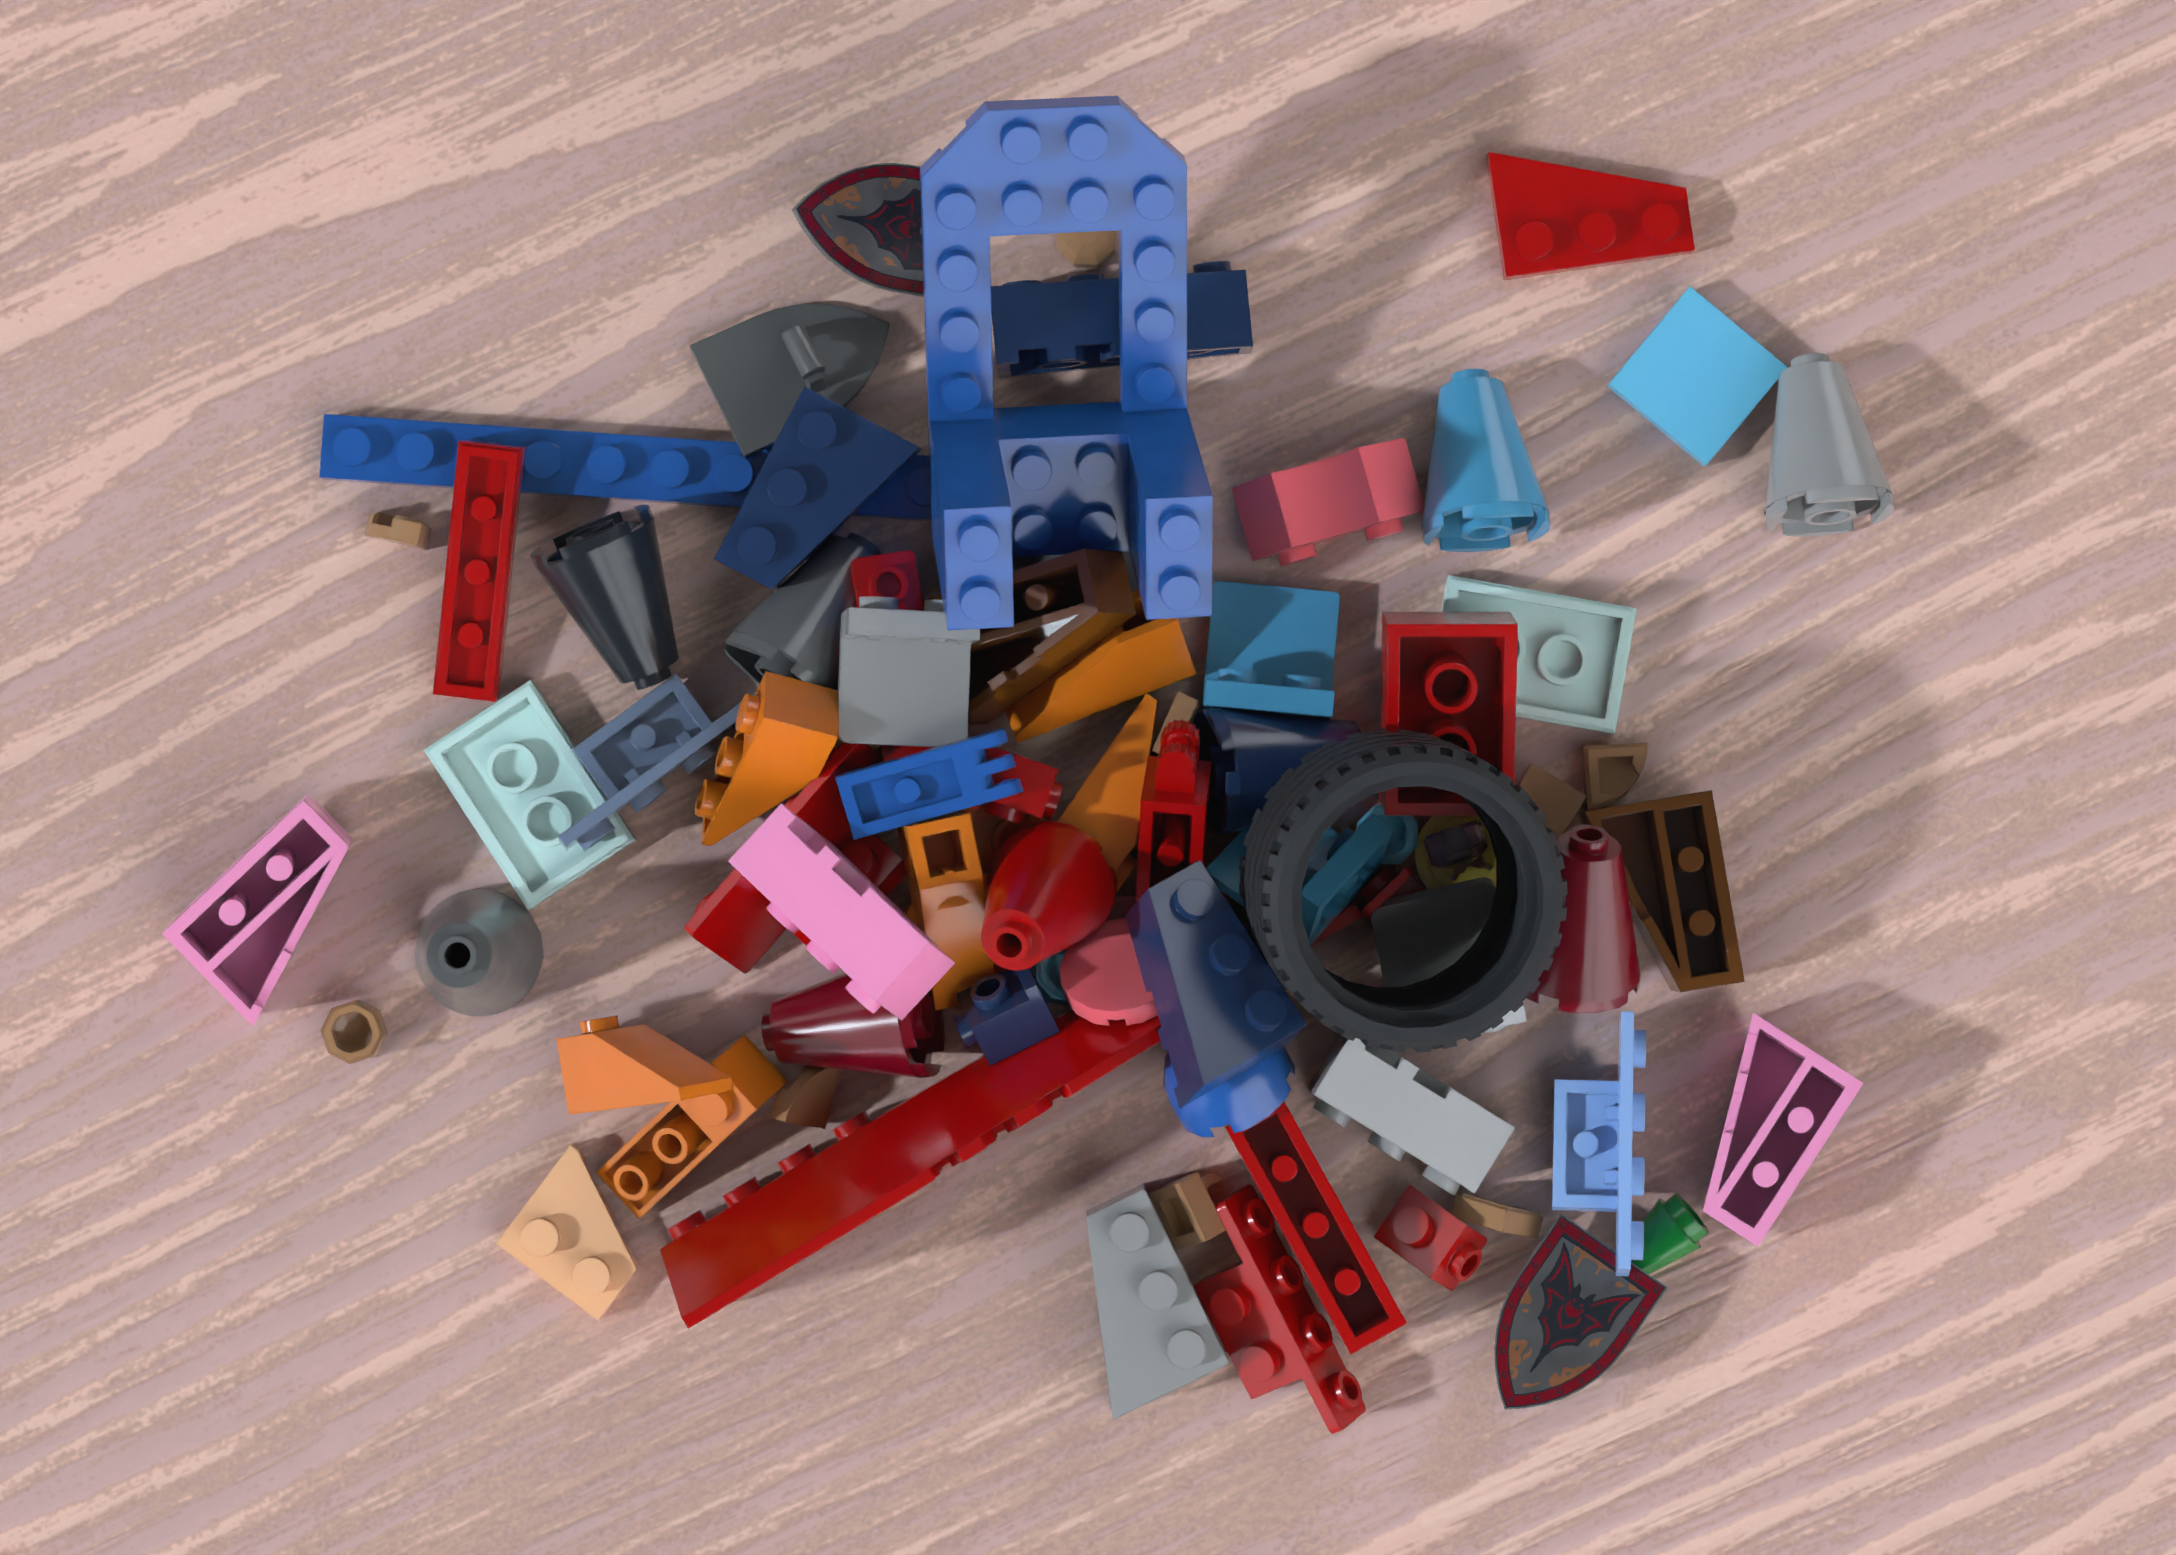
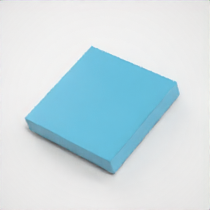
M1690 286L1607 384V387L1705 467L1779 379V374L1788 367Z

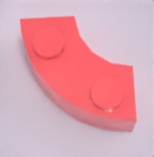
M1405 437L1358 447L1322 460L1272 472L1232 488L1252 561L1278 556L1280 566H1287L1317 557L1314 545L1365 531L1367 541L1401 533L1404 531L1401 519L1424 512L1423 499Z

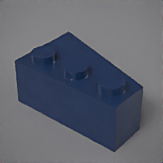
M804 386L714 559L770 589H777L898 471L909 463L922 448Z
M1200 860L1148 888L1125 915L1146 992H1152L1161 1024L1158 1035L1162 1049L1169 1052L1178 1086L1174 1089L1179 1109L1278 1052L1307 1025Z

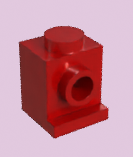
M997 747L984 749L987 759L1012 753ZM1013 753L1016 766L992 774L994 784L1010 778H1020L1024 791L988 802L985 812L1018 824L1022 823L1025 813L1050 820L1055 813L1062 792V783L1055 781L1059 769ZM978 805L973 806V807H970V808H973V809H976V810H977Z

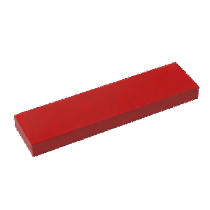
M470 440L458 441L433 694L491 702L499 700L525 447Z

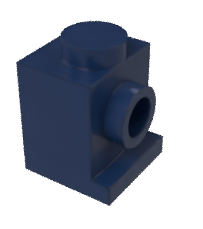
M1030 968L1019 971L1006 969L998 974L985 976L979 979L973 986L956 994L962 1008L951 1013L952 1019L966 1047L969 1048L979 1043L990 1066L1060 1032Z

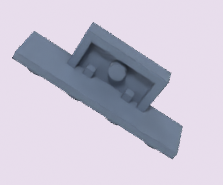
M674 674L572 749L573 753L608 800L558 836L560 843L566 851L577 842L584 851L588 850L615 829L609 819L630 804L634 811L638 813L662 796L667 789L661 781L681 766L690 775L718 754V750L713 743L730 730L734 729L736 731V718L741 702L712 723L677 674Z

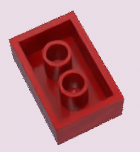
M1382 612L1380 729H1386L1389 733L1397 732V729L1411 730L1436 736L1440 740L1449 741L1495 766L1515 783L1518 623L1511 612ZM1429 786L1396 787L1379 793V801L1385 816H1478L1474 808L1455 792Z

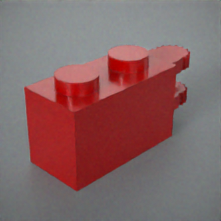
M1174 719V722H1168L1167 727H1163L1158 757L1148 756L1140 802L1136 902L1148 888L1199 860L1206 868L1212 761L1199 760V729L1197 730L1195 728L1196 725H1192L1189 720L1183 721L1181 719L1176 721Z

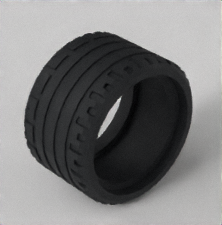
M1376 729L1346 735L1347 740L1342 742L1332 740L1322 745L1323 747L1318 748L1314 752H1309L1300 758L1302 764L1295 770L1289 767L1281 775L1282 778L1264 796L1268 801L1262 810L1257 808L1252 818L1253 822L1249 832L1246 833L1243 843L1247 847L1246 856L1240 858L1239 895L1245 901L1242 913L1251 939L1279 982L1308 1012L1313 1014L1318 1021L1352 1041L1355 1038L1360 1039L1365 1046L1376 1049L1381 1048L1392 1052L1404 1053L1406 1047H1409L1419 1053L1431 1052V1049H1447L1457 1046V1040L1466 1038L1468 1041L1480 1037L1481 1033L1489 1028L1494 1029L1503 1023V1016L1510 1010L1515 1013L1524 1004L1523 1001L1530 992H1535L1541 983L1538 981V978L1543 970H1549L1554 960L1552 956L1556 946L1559 947L1563 935L1559 932L1560 921H1566L1567 907H1565V895L1568 893L1567 881L1561 878L1560 870L1565 868L1564 861L1559 852L1558 841L1553 830L1545 827L1544 821L1546 817L1541 809L1537 807L1528 793L1522 787L1516 785L1509 776L1469 751L1449 741L1440 740L1436 736L1404 729H1397V732L1389 733L1386 729ZM1429 786L1459 794L1474 808L1488 831L1496 858V892L1490 916L1476 942L1453 965L1432 978L1406 986H1367L1347 981L1324 969L1310 946L1302 919V885L1309 858L1323 833L1350 807L1370 795L1396 787Z

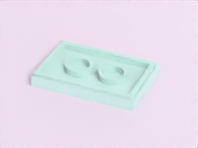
M1447 576L1441 612H1511L1518 623L1516 717L1615 734L1637 608L1457 576Z
M532 680L424 749L428 758L528 910L533 909L637 841L618 812L609 819L615 829L588 850L584 851L577 842L566 851L558 838L560 834L603 804L608 798L573 753L572 749L576 747Z

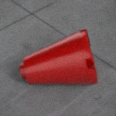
M1047 820L1034 823L1032 827L1022 829L1006 838L996 852L991 865L981 930L983 949L995 964L1008 970L1019 971L1028 969L1089 937L1103 925L1115 903L1117 878L1113 866L1109 869L1107 862L1100 853L1102 847L1094 837L1072 824Z

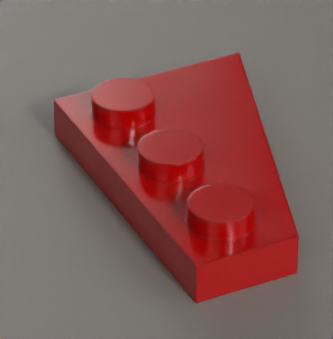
M1493 152L1486 154L1504 281L1687 255L1695 251L1686 187Z

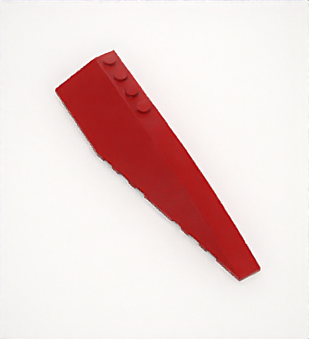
M1350 905L1345 907L1310 945L1311 948L1361 918L1362 915L1357 906ZM1072 1009L1054 1018L1059 1028V1033L991 1066L985 1055H982L873 1120L869 1118L864 1110L832 1130L838 1139L835 1143L818 1153L815 1152L809 1143L779 1161L777 1164L783 1172L782 1175L763 1186L760 1185L755 1176L723 1195L722 1197L728 1205L724 1210L706 1219L700 1209L671 1226L667 1230L673 1240L663 1246L660 1251L681 1318L688 1329L933 1182L941 1174L940 1171L943 1170L942 1167L950 1163L953 1167L967 1161L995 1142L998 1133L1005 1129L1010 1133L1050 1109L1053 1106V1100L1062 1095L1063 1099L1074 1095L1160 1041L1158 1030L1161 1028L1158 1015L1143 1023L1126 1025L1125 1019H1108L1110 1026L1094 1024L1077 1015Z

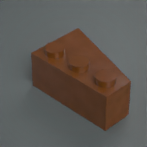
M1084 548L1013 571L1014 627L980 629V640L971 644L968 724H989L1136 614L1122 551ZM942 594L922 599L923 609L925 600H942Z
M1712 790L1577 812L1582 825L1601 827L1620 843L1632 919L1670 990L1687 992L1745 982Z

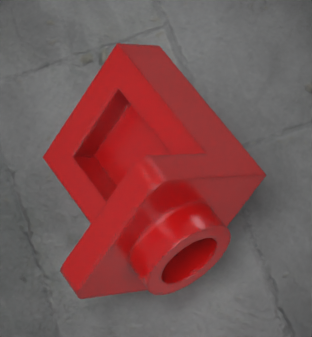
M1411 1185L1404 1191L1373 1236L1419 1271L1450 1291L1454 1290L1459 1282L1467 1280L1476 1271L1482 1259L1481 1250L1487 1243L1485 1236L1462 1222Z

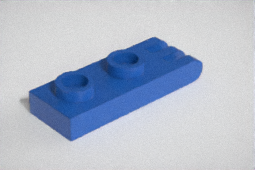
M1006 729L993 730L838 774L835 778L853 839L870 836L1024 791L1020 778H1010L994 784L992 774L1016 766L1013 753L990 759L986 757L984 749L995 748L1009 741Z

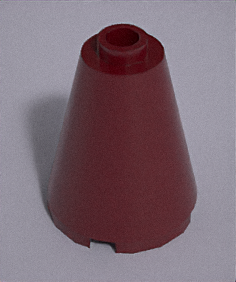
M1579 825L1557 838V845L1565 866L1564 869L1560 870L1561 878L1567 881L1568 894L1565 895V907H1567L1566 921H1560L1559 932L1563 935L1559 947L1556 946L1552 956L1554 960L1548 971L1543 970L1538 978V981L1541 982L1534 993L1530 992L1527 999L1539 1004V995L1542 994L1558 999L1559 1011L1569 1013H1600L1625 1005L1628 1002V993L1632 990L1637 993L1640 986L1641 973L1621 845L1601 827Z
M844 973L775 999L771 1004L770 1013H766L762 1017L761 1031L765 1048L769 1052L775 1051L781 1063L915 1078L934 1077L940 1072L942 1066L931 1064L932 1052L944 1050L945 1033L943 1009L934 1010L930 991L903 1020H900L883 1006L874 1014L865 1008L845 988L852 979Z

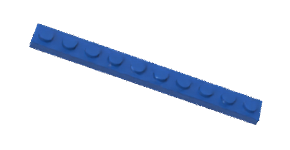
M324 414L319 477L323 480L454 489L458 441L470 440L525 447L521 493L741 508L773 446L744 458L737 442ZM916 455L853 516L931 521L929 455Z

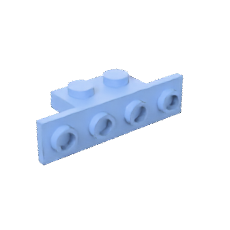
M1621 1011L1618 1081L1554 1080L1552 1210L1616 1212V1276H1629L1631 1260H1643L1644 1221H1631L1632 1196H1644L1645 1159L1644 1157H1632L1633 1132L1645 1131V1093H1633V1068H1645L1646 1030L1634 1029L1633 1011Z

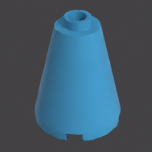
M1466 369L1452 374L1451 382L1444 384L1439 389L1422 519L1424 543L1429 546L1436 537L1439 538L1440 550L1448 552H1481L1511 547L1509 535L1527 531L1528 542L1539 539L1550 529V513L1503 382L1497 378L1489 377V372L1484 369Z

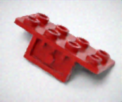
M843 743L831 751L818 778L811 780L800 794L793 796L784 806L834 844L888 896L906 876L904 861L875 834L853 839L835 778L838 774L880 763L881 755L868 744ZM736 868L733 869L714 892L709 893L699 902L694 915L684 926V930L692 938L744 974L748 973L787 928L766 909L771 902ZM800 929L794 934L806 946L811 941Z

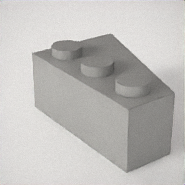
M1340 1035L1307 1088L1313 1095L1318 1097L1313 1106L1314 1109L1345 1128L1351 1118L1373 1131L1368 1142L1398 1161H1401L1406 1152L1427 1164V1167L1422 1176L1453 1195L1456 1194L1461 1185L1473 1193L1477 1191L1515 1129L1509 1123L1388 1049H1376L1365 1046L1357 1038L1352 1041Z
M1144 1184L1086 1211L1112 1417L1115 1420L1229 1364V1361Z

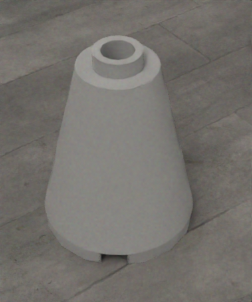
M1810 353L1793 358L1790 362L1791 367L1786 368L1779 374L1764 512L1767 529L1773 531L1778 523H1782L1783 535L1817 537L1854 531L1852 519L1868 514L1871 515L1872 525L1884 521L1894 512V496L1843 365L1838 362L1829 361V356L1823 353Z

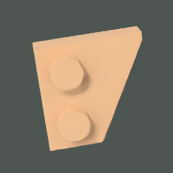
M571 1144L496 1244L596 1320H599L639 1266L626 1240L622 1238L614 1222V1216L604 1195L601 1196L584 1162L586 1159L581 1149Z

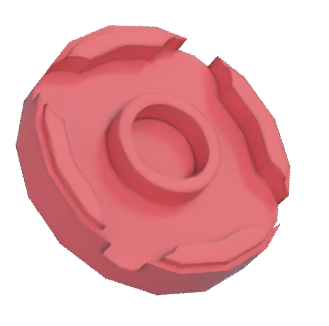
M1126 918L1105 921L1095 933L1067 948L1060 964L1061 986L1065 999L1077 1015L1094 1024L1110 1026L1108 1019H1125L1126 1025L1143 1023L1158 1015L1152 992H1146Z

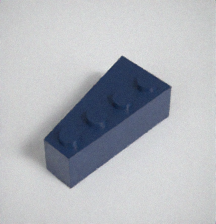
M1213 261L1193 265V273H1187V360L1250 354L1253 349L1246 269L1231 270V262ZM1082 274L1067 277L1066 281L1040 283L1039 280H1022L1008 282L1000 286H991V315L999 378L1120 366L1119 278L1104 279L1103 274Z

